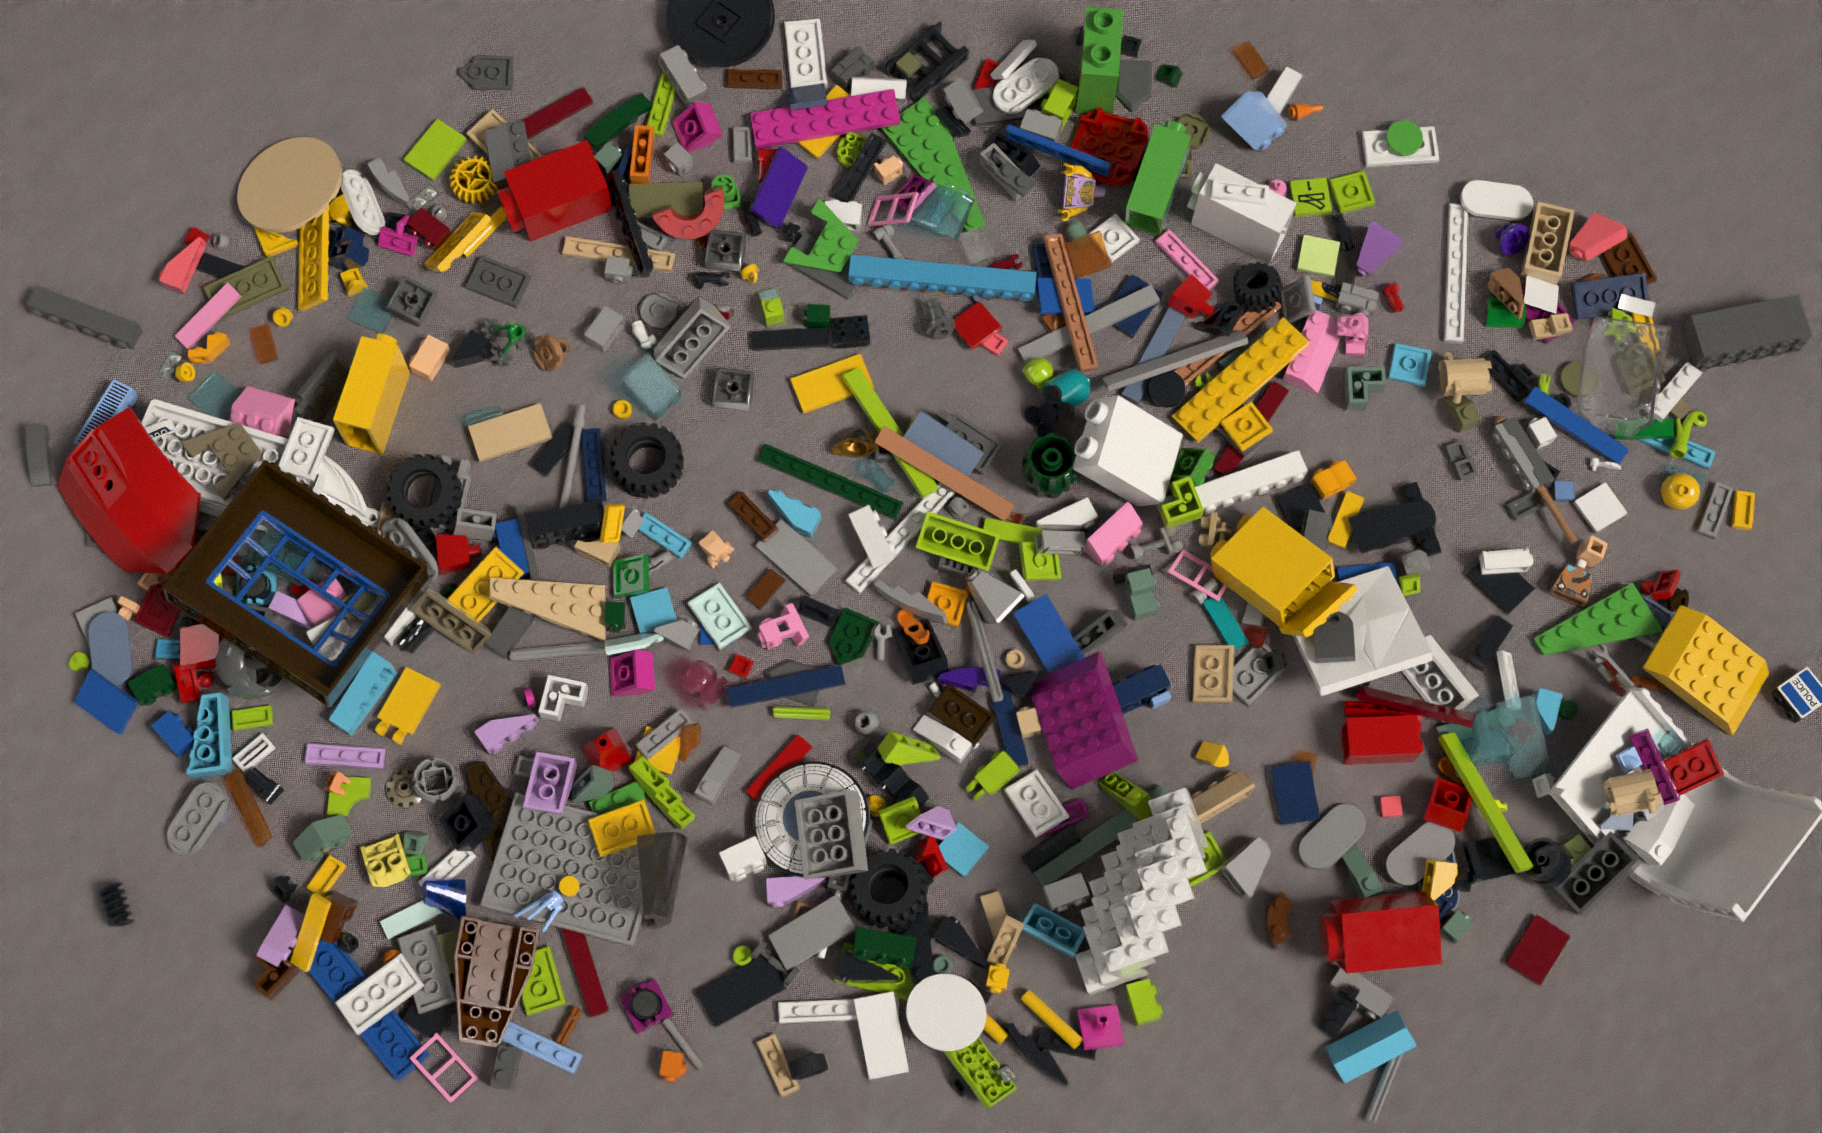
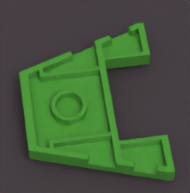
M818 199L811 214L827 223L809 255L791 246L784 259V263L841 274L859 240L821 199Z

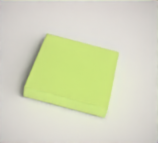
M1304 235L1297 271L1333 278L1340 242Z

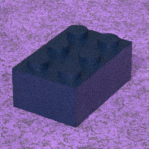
M1152 664L1146 667L1142 673L1134 672L1128 675L1126 680L1122 682L1117 680L1112 683L1123 714L1149 703L1152 697L1166 691L1168 692L1171 686L1161 664L1157 666Z

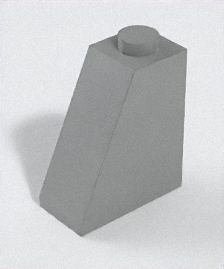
M1260 837L1249 840L1218 867L1242 899L1250 898L1253 895L1271 855L1268 843Z

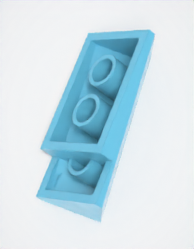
M1396 1010L1326 1046V1050L1344 1083H1347L1411 1050L1417 1045L1401 1015Z

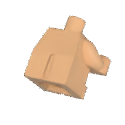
M713 530L698 542L703 552L708 555L707 561L712 568H715V565L717 566L721 559L727 562L730 559L728 553L731 554V551H734L728 541L723 542L720 536Z

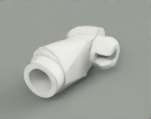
M636 321L631 324L632 333L641 343L640 347L648 349L653 348V345L657 344V339L654 335L648 336L642 321Z

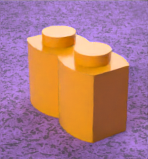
M1337 460L1330 464L1329 469L1323 470L1322 468L1313 474L1311 482L1322 500L1355 484L1357 478L1346 460L1341 462Z

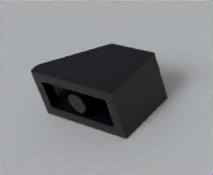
M470 330L450 359L453 367L459 368L482 362L485 357L487 358L491 354L492 344L488 338Z

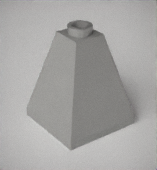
M974 570L968 576L969 581L967 584L986 624L999 623L1024 597L1023 593L983 571Z

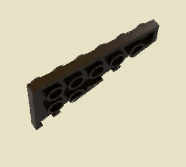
M483 761L466 766L473 795L481 797L497 825V828L486 838L493 864L513 801L489 766Z

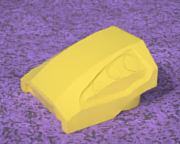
M399 834L370 846L360 847L372 886L387 887L404 881L411 873Z

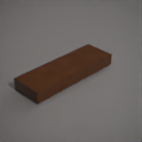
M728 69L727 88L782 90V70Z
M742 491L727 502L728 506L764 543L779 531L778 527Z

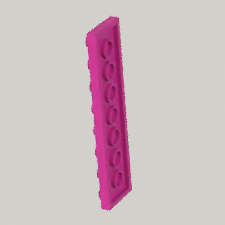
M894 89L827 100V105L797 110L785 107L750 113L756 149L901 125Z

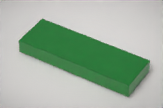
M1673 418L1663 419L1661 423L1656 419L1615 420L1614 422L1615 440L1674 438Z

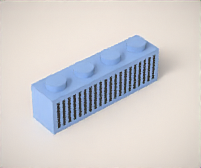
M113 379L73 443L78 446L91 430L128 407L133 406L137 400V393L134 389Z

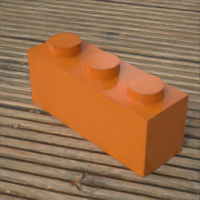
M635 125L630 168L631 184L650 183L655 142L654 126Z

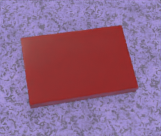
M1707 738L1663 759L1679 796L1724 775L1712 745Z

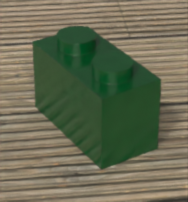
M163 663L128 682L137 701L142 706L154 704L156 699L172 694L174 689L177 688L168 668Z

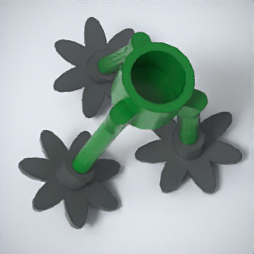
M494 318L490 320V323L487 320H483L486 327L481 328L480 331L486 333L484 337L488 339L491 337L493 342H496V335L502 336L499 330L506 329L509 343L504 350L499 345H497V351L490 350L495 355L491 360H498L499 367L503 363L510 366L508 360L514 358L511 355H507L511 346L518 344L519 349L522 350L524 344L531 345L528 338L532 337L533 334L526 333V326L522 327L517 323L512 325L507 323L503 326L501 324L495 325Z

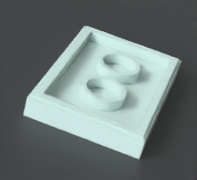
M720 582L687 602V605L719 650L752 630V627Z

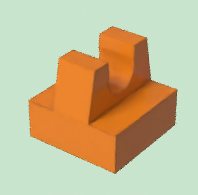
M338 771L331 772L323 790L329 793L344 795L346 791L340 788V784H349L350 780Z

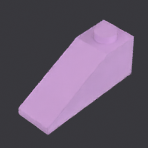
M939 806L919 815L906 825V828L941 840H944L957 830L950 810Z
M800 877L766 878L768 906L772 905V908H783L785 904L795 901L826 883V877L807 880Z

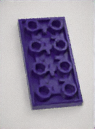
M778 147L749 210L773 228L780 229L808 166L783 147Z

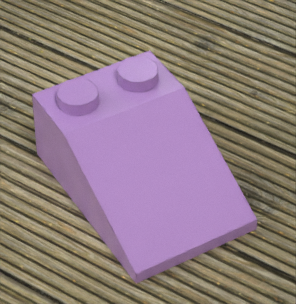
M536 752L523 808L562 815L577 769L575 758Z

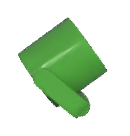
M727 174L716 176L712 181V189L723 186L725 193L724 210L740 207L739 188H736L734 179Z

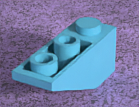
M770 489L768 492L770 501L792 529L806 537L812 538L821 521L820 511L813 506L807 507L802 505L803 503L796 498L790 499L779 490L773 491Z

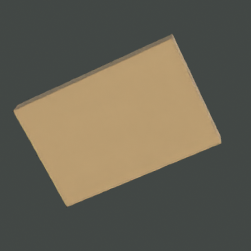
M1195 645L1193 703H1232L1234 645Z

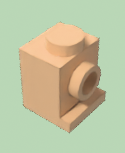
M899 157L885 158L880 164L874 163V173L883 185H886L902 175L903 163Z

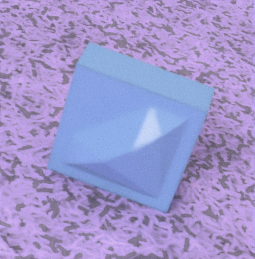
M1630 746L1616 755L1623 773H1629L1642 764L1634 746Z

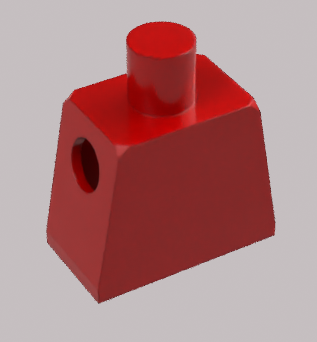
M1192 274L1172 293L1167 303L1169 307L1191 319H1194L1200 312L1209 318L1215 311V308L1208 304L1212 293Z
M436 535L438 567L441 575L469 568L472 566L471 557L482 556L481 545H470L467 536Z

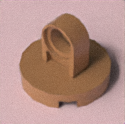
M551 334L540 335L533 342V345H536V351H533L535 360L540 368H546L548 372L559 369L562 365L563 357L570 352V344L566 340H556Z

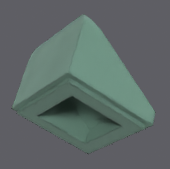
M417 831L406 832L404 834V852L421 856L428 839V834Z

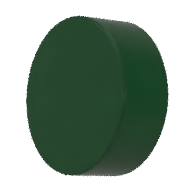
M1564 700L1560 704L1558 714L1565 720H1571L1578 714V705L1573 700Z

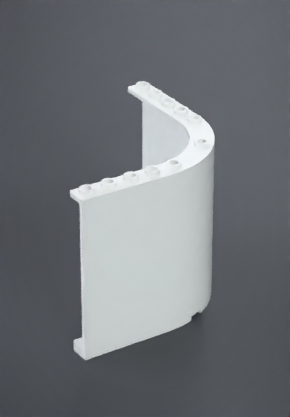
M1631 687L1548 793L1594 845L1610 831L1642 861V864L1629 876L1657 895L1663 893L1670 897L1671 902L1744 922L1821 820L1822 802L1814 796L1808 797L1799 793L1782 792L1773 788L1767 789L1745 783L1729 775L1722 768L1724 775L1684 794L1695 806L1673 851L1662 866L1648 865L1622 839L1628 830L1598 828V824L1608 817V808H1611L1606 793L1603 792V781H1607V778L1629 774L1623 773L1616 758L1617 754L1633 746L1629 739V734L1648 728L1662 759L1694 744L1683 736V731L1672 723V718L1662 711L1661 705L1651 698L1650 692L1647 689ZM1635 815L1633 816V824L1637 822Z

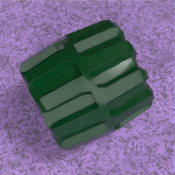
M1047 433V436L1041 438L1037 436L1025 451L1022 460V475L1025 477V485L1029 490L1034 489L1039 497L1044 498L1045 495H1050L1053 499L1060 497L1062 492L1070 490L1076 480L1078 472L1073 469L1076 459L1075 446L1072 447L1067 437H1059L1054 433Z

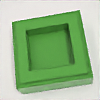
M426 854L406 857L411 871L408 877L421 876L428 873Z

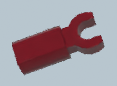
M1014 254L1010 259L1006 258L989 264V268L1021 269L1023 263H1015L1014 260L1019 259V254Z

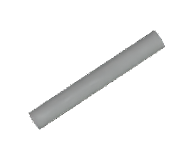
M665 1019L662 1022L697 1070L702 1069L705 1065L670 1019Z

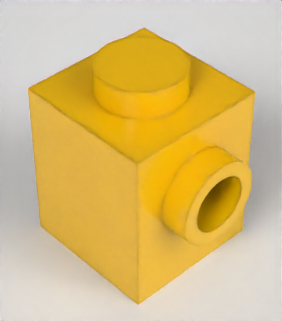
M995 963L994 966L990 965L986 989L997 994L1005 992L1010 969H1006V965Z

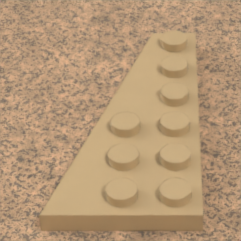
M503 578L489 579V599L510 607L514 606L524 610L523 612L535 614L540 616L541 619L567 629H574L585 636L589 635L597 638L598 641L605 642V585Z

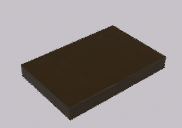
M948 683L926 713L940 724L972 743L973 748L996 718V716L950 683Z

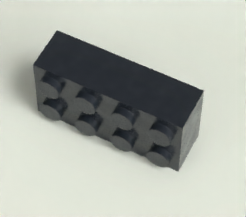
M602 499L526 515L534 549H546L549 545L554 544L564 545L571 540L582 541L593 535L600 537L605 511Z

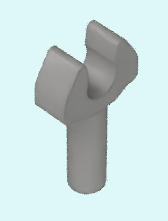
M876 624L871 631V636L877 639V660L884 661L885 640L888 637H892V631L889 625L883 626V634H881L880 624Z

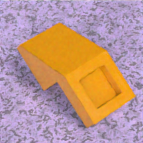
M220 332L207 335V349L196 347L194 350H188V358L192 364L211 363L230 345V340L226 334Z

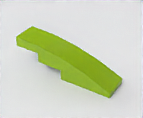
M644 756L629 766L628 769L651 800L680 830L695 820L696 815L682 803L683 798L669 786L670 781Z

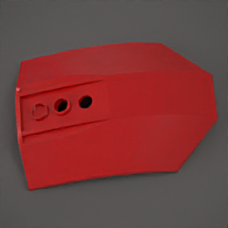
M128 407L91 430L67 457L57 488L95 542L125 572L171 574L195 547L201 493L195 490L163 454L132 408ZM112 480L113 487L108 491V482Z

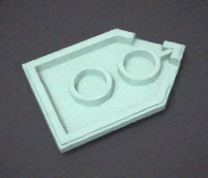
M641 633L605 640L606 654L610 655L646 648L653 642L663 641L664 637L659 634Z

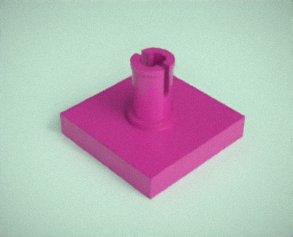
M1117 1005L1077 1010L1084 1050L1124 1045Z

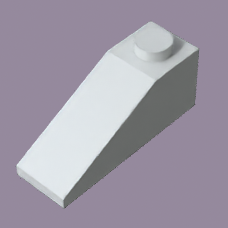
M1087 497L1038 520L1036 528H1041L1042 530L1077 531L1085 528L1088 530L1096 525L1098 515Z
M923 715L913 729L915 733L958 764H961L971 750L972 743L926 715Z

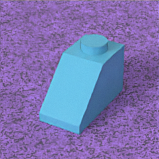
M1539 688L1531 695V711L1545 734L1550 735L1554 731L1562 694Z

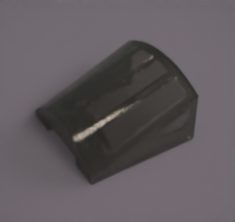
M678 832L637 836L645 919H648L650 930L664 927L672 921L688 841L685 835Z

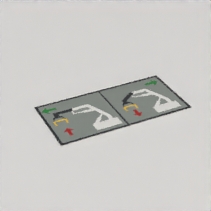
M431 184L427 185L410 200L412 207L418 211L437 196L439 192Z
M170 350L156 376L170 381L183 355Z
M1008 1065L997 1070L1005 1083L1017 1078Z

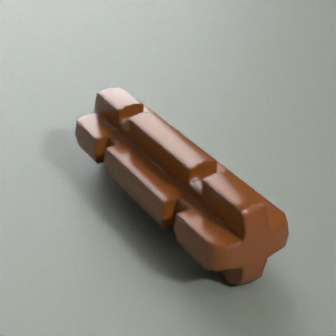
M1638 675L1630 676V680L1635 684V687L1640 685L1642 688L1659 689V691L1664 692L1668 689L1656 678L1644 676L1640 678Z
M572 1007L570 1016H567L560 1029L561 1033H558L555 1039L556 1042L562 1045L566 1044L569 1039L568 1035H571L578 1022L577 1018H580L582 1014L580 1008Z

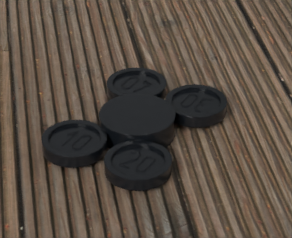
M1057 385L1046 387L1044 394L1048 402L1042 403L1039 408L1032 405L1025 410V419L1028 423L1034 425L1040 421L1043 422L1037 427V435L1040 438L1047 436V433H1054L1051 424L1058 422L1059 419L1064 421L1070 420L1074 416V408L1071 403L1064 401L1058 405L1056 404L1062 398L1061 389Z

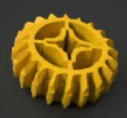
M475 155L474 159L467 156L466 161L460 160L461 164L455 163L456 169H451L452 175L449 179L453 193L458 196V199L464 198L466 203L471 200L472 204H475L476 200H478L482 204V199L485 198L488 201V195L494 196L493 190H498V185L493 184L489 160L486 161L483 156L478 159V156ZM482 171H485L489 175L488 180L485 179L484 176H482ZM461 180L467 183V189L461 186Z

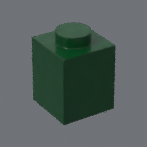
M808 304V309L804 310L803 321H807V328L827 327V329H830V305Z
M605 602L606 630L620 632L626 629L625 602Z

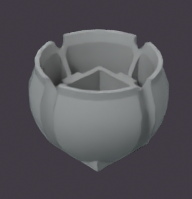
M435 757L432 761L429 758L424 760L416 767L413 773L412 781L415 783L413 786L415 792L421 799L427 802L445 801L454 794L457 788L458 778L455 777L457 775L456 769L449 761ZM445 775L446 788L427 791L425 777Z

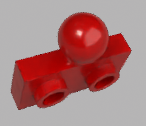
M1678 569L1660 572L1656 582L1645 580L1641 583L1640 590L1645 595L1652 594L1654 600L1668 599L1673 597L1681 574Z
M180 664L173 665L180 703L200 701L201 695L198 685L205 688L212 686L214 676L209 672H204L199 677H196L195 670L181 667Z

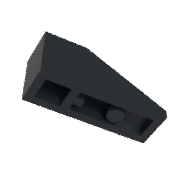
M998 132L985 144L988 148L991 144L995 143L1029 177L1040 167L1032 152L1006 139L1005 136Z
M1497 615L1466 661L1482 672L1513 625Z
M945 916L935 932L933 940L985 970L987 962L964 927L960 925L961 921L953 916H950V918Z
M844 950L834 970V975L837 976L836 979L845 984L847 982L897 983L899 980V976L869 961H860L851 957L852 953Z

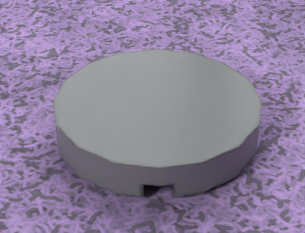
M664 293L647 296L640 307L641 318L644 323L650 328L657 330L671 326L678 314L674 299Z

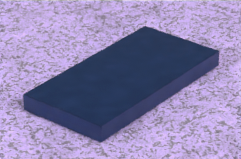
M1645 273L1571 283L1575 320L1607 316L1612 308L1629 313L1630 311L1618 308L1621 294L1649 301Z

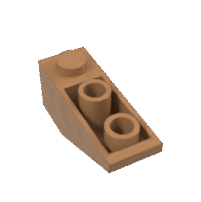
M1509 267L1490 273L1488 289L1518 319H1521L1525 303L1519 277Z

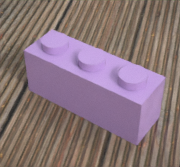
M285 905L256 956L277 967L282 960L286 961L292 951L289 947L294 948L298 937L296 935L300 933L305 914Z

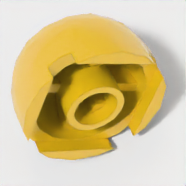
M1683 472L1674 473L1663 481L1660 493L1664 504L1669 508L1677 511L1686 510L1694 506L1698 501L1700 485L1690 474Z

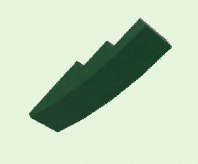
M640 92L598 122L584 135V138L597 149L623 134V130L637 122L640 115L651 110L653 104Z

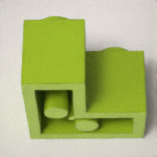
M1191 476L1172 482L1170 490L1175 501L1161 505L1159 512L1166 530L1200 519L1204 513V508Z

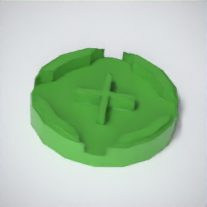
M1407 120L1393 123L1386 135L1387 146L1392 152H1396L1400 156H1410L1416 153L1423 141V134L1420 128L1415 123Z

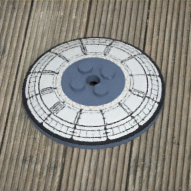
M804 762L781 771L770 780L757 800L753 815L754 836H756L766 859L774 867L788 875L804 878L794 800L845 790L857 791L859 793L864 841L866 840L870 825L869 804L863 789L853 776L833 764Z

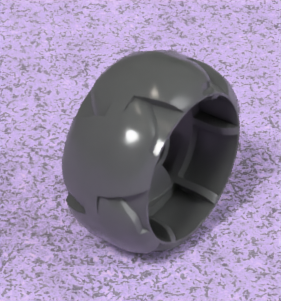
M222 637L218 646V654L216 655V669L219 678L225 683L226 689L237 697L256 699L269 696L284 683L282 676ZM261 669L257 681L255 670Z

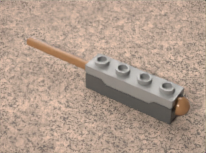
M1502 416L1497 417L1493 423V440L1502 448V454L1512 464L1513 472L1519 475L1523 488L1531 494L1538 492L1570 544L1577 541L1575 535L1545 489L1552 484L1554 477L1516 417L1514 416L1508 420Z

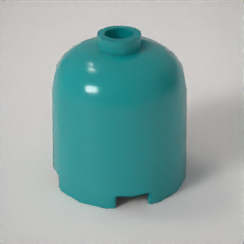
M1067 370L1044 382L1046 386L1043 387V393H1045V389L1049 385H1057L1061 389L1062 398L1060 402L1056 403L1057 405L1067 401L1075 408L1085 402L1090 395V380L1078 370Z

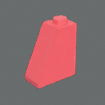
M1594 212L1569 243L1571 255L1576 259L1589 261L1627 238L1626 226Z

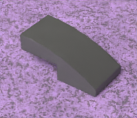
M1463 440L1444 446L1448 459L1460 481L1478 475L1473 458L1469 457Z

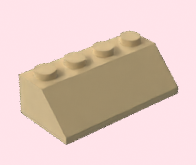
M1233 771L1224 777L1225 780L1221 783L1216 781L1207 787L1209 790L1204 793L1199 791L1192 795V802L1200 824L1251 795L1256 787L1255 784L1241 771L1236 774Z

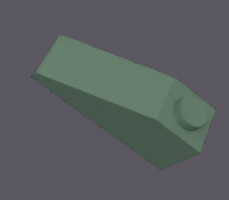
M1355 843L1340 859L1359 898L1377 896L1383 891V888L1374 870Z

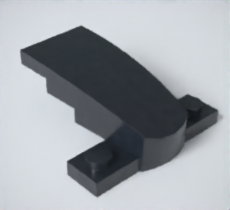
M1417 481L1399 487L1403 504L1380 508L1348 518L1361 555L1376 549L1381 550L1397 543L1399 545L1413 538L1417 539L1420 550L1425 552L1427 557L1442 553L1434 531L1436 526L1435 511L1431 504L1423 500Z

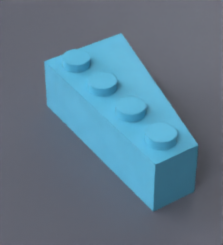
M372 652L343 695L338 706L331 711L330 722L346 734L352 736L396 676L397 672L392 664Z

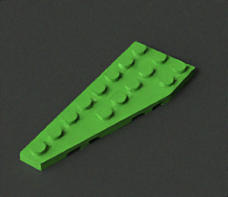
M924 97L899 114L901 125L883 127L881 131L919 176L934 182L937 186L935 188L937 190L935 196L971 237L985 227V222L950 131L935 115L936 110Z

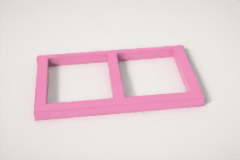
M911 192L877 196L867 225L878 226L909 222L919 194ZM912 198L905 218L893 219L899 199ZM893 200L887 220L874 221L880 202Z
M1184 549L1168 570V573L1217 601H1220L1222 594L1227 588V585L1224 584L1218 595L1198 585L1197 583L1206 569L1213 572V567ZM1183 556L1203 566L1194 582L1174 571Z
M435 1033L427 1043L410 1057L411 1061L450 1103L474 1081L478 1080V1077L438 1033ZM437 1039L453 1057L431 1076L415 1058ZM457 1060L472 1078L450 1097L436 1082L435 1078Z

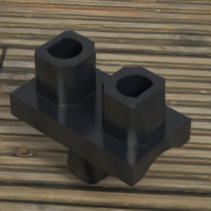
M418 617L396 642L412 655L435 628Z

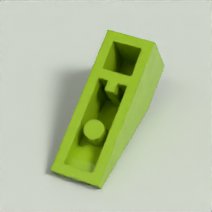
M891 730L877 748L882 755L881 758L889 764L904 765L934 761L941 758L933 745Z

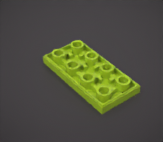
M979 1037L963 1049L943 1051L987 1110L1017 1089L1012 1081L1005 1083L997 1070L1002 1067Z

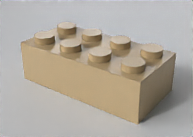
M1543 202L1537 203L1532 215L1520 277L1526 278V275L1557 285L1562 276L1575 210Z

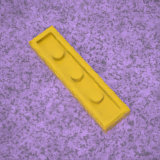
M317 893L311 895L290 963L304 972L309 971L331 906L330 901Z

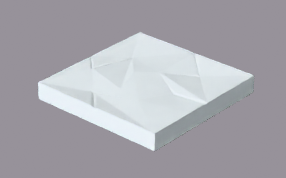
M1389 566L1339 581L1341 583L1355 584L1358 589L1349 601L1339 606L1340 609L1338 610L1348 615L1353 622L1356 661L1316 663L1314 633L1306 638L1293 636L1321 696L1432 661V650ZM1331 619L1328 622L1336 623L1338 620Z

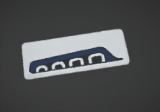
M171 418L145 427L153 440L175 432Z

